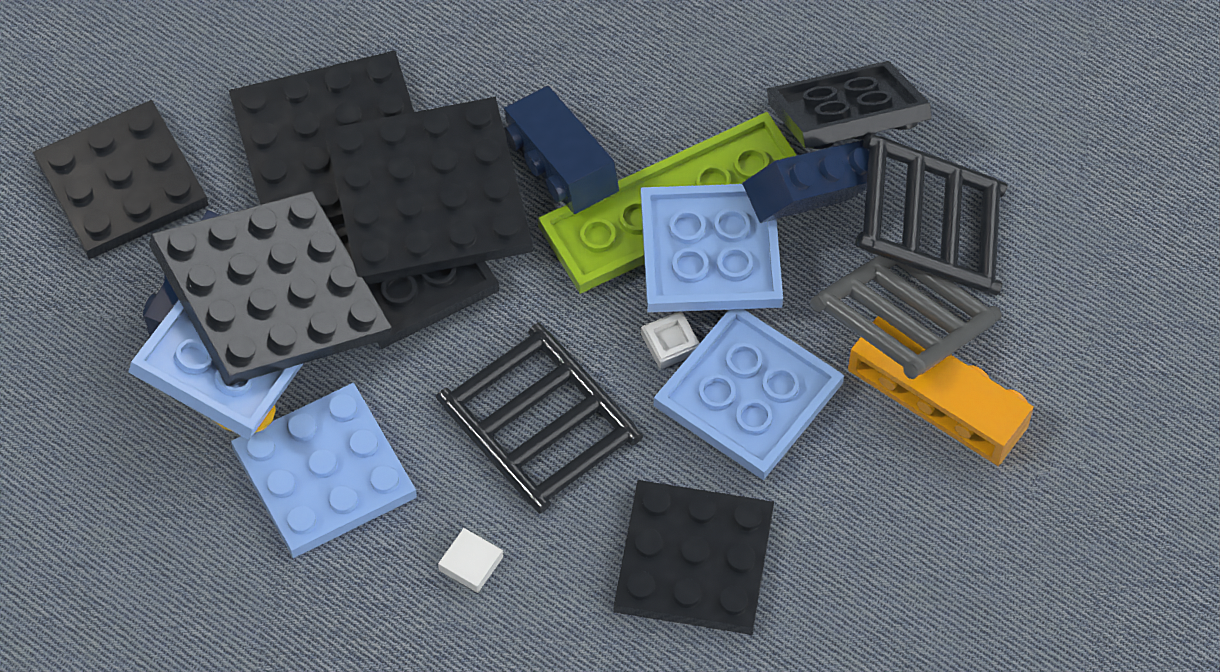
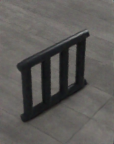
M871 133L866 134L863 147L869 150L864 225L863 232H860L856 238V247L975 290L987 292L995 296L998 295L1002 288V281L996 279L1000 197H1003L1006 193L1007 183L888 138ZM887 157L907 164L902 245L881 238ZM925 171L945 178L940 258L919 251ZM963 185L983 192L978 271L958 265Z
M538 322L529 329V337L453 391L449 388L442 389L436 395V399L538 514H541L551 505L549 499L627 442L631 446L640 442L643 439V434L550 331L546 330ZM542 349L556 364L557 367L481 422L465 406L468 401ZM569 380L586 397L509 454L493 437L495 433ZM599 411L614 430L539 485H536L521 467Z

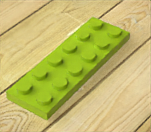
M765 112L618 180L619 192L575 215L565 205L539 217L538 227L576 289L581 294L644 264L641 188L742 184L772 162L797 155L769 113Z

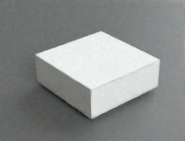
M682 311L641 327V335L660 370L686 360L700 344Z
M463 528L438 563L439 571L478 593L502 560L503 550Z

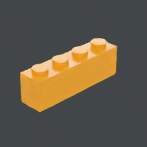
M879 316L872 322L917 355L926 350ZM862 337L851 348L848 365L849 372L998 467L1029 426L1034 406L1030 405L1023 395L1012 389L1006 390L992 381L981 368L974 365L968 366L952 356V354L922 375L910 379L904 374V367Z

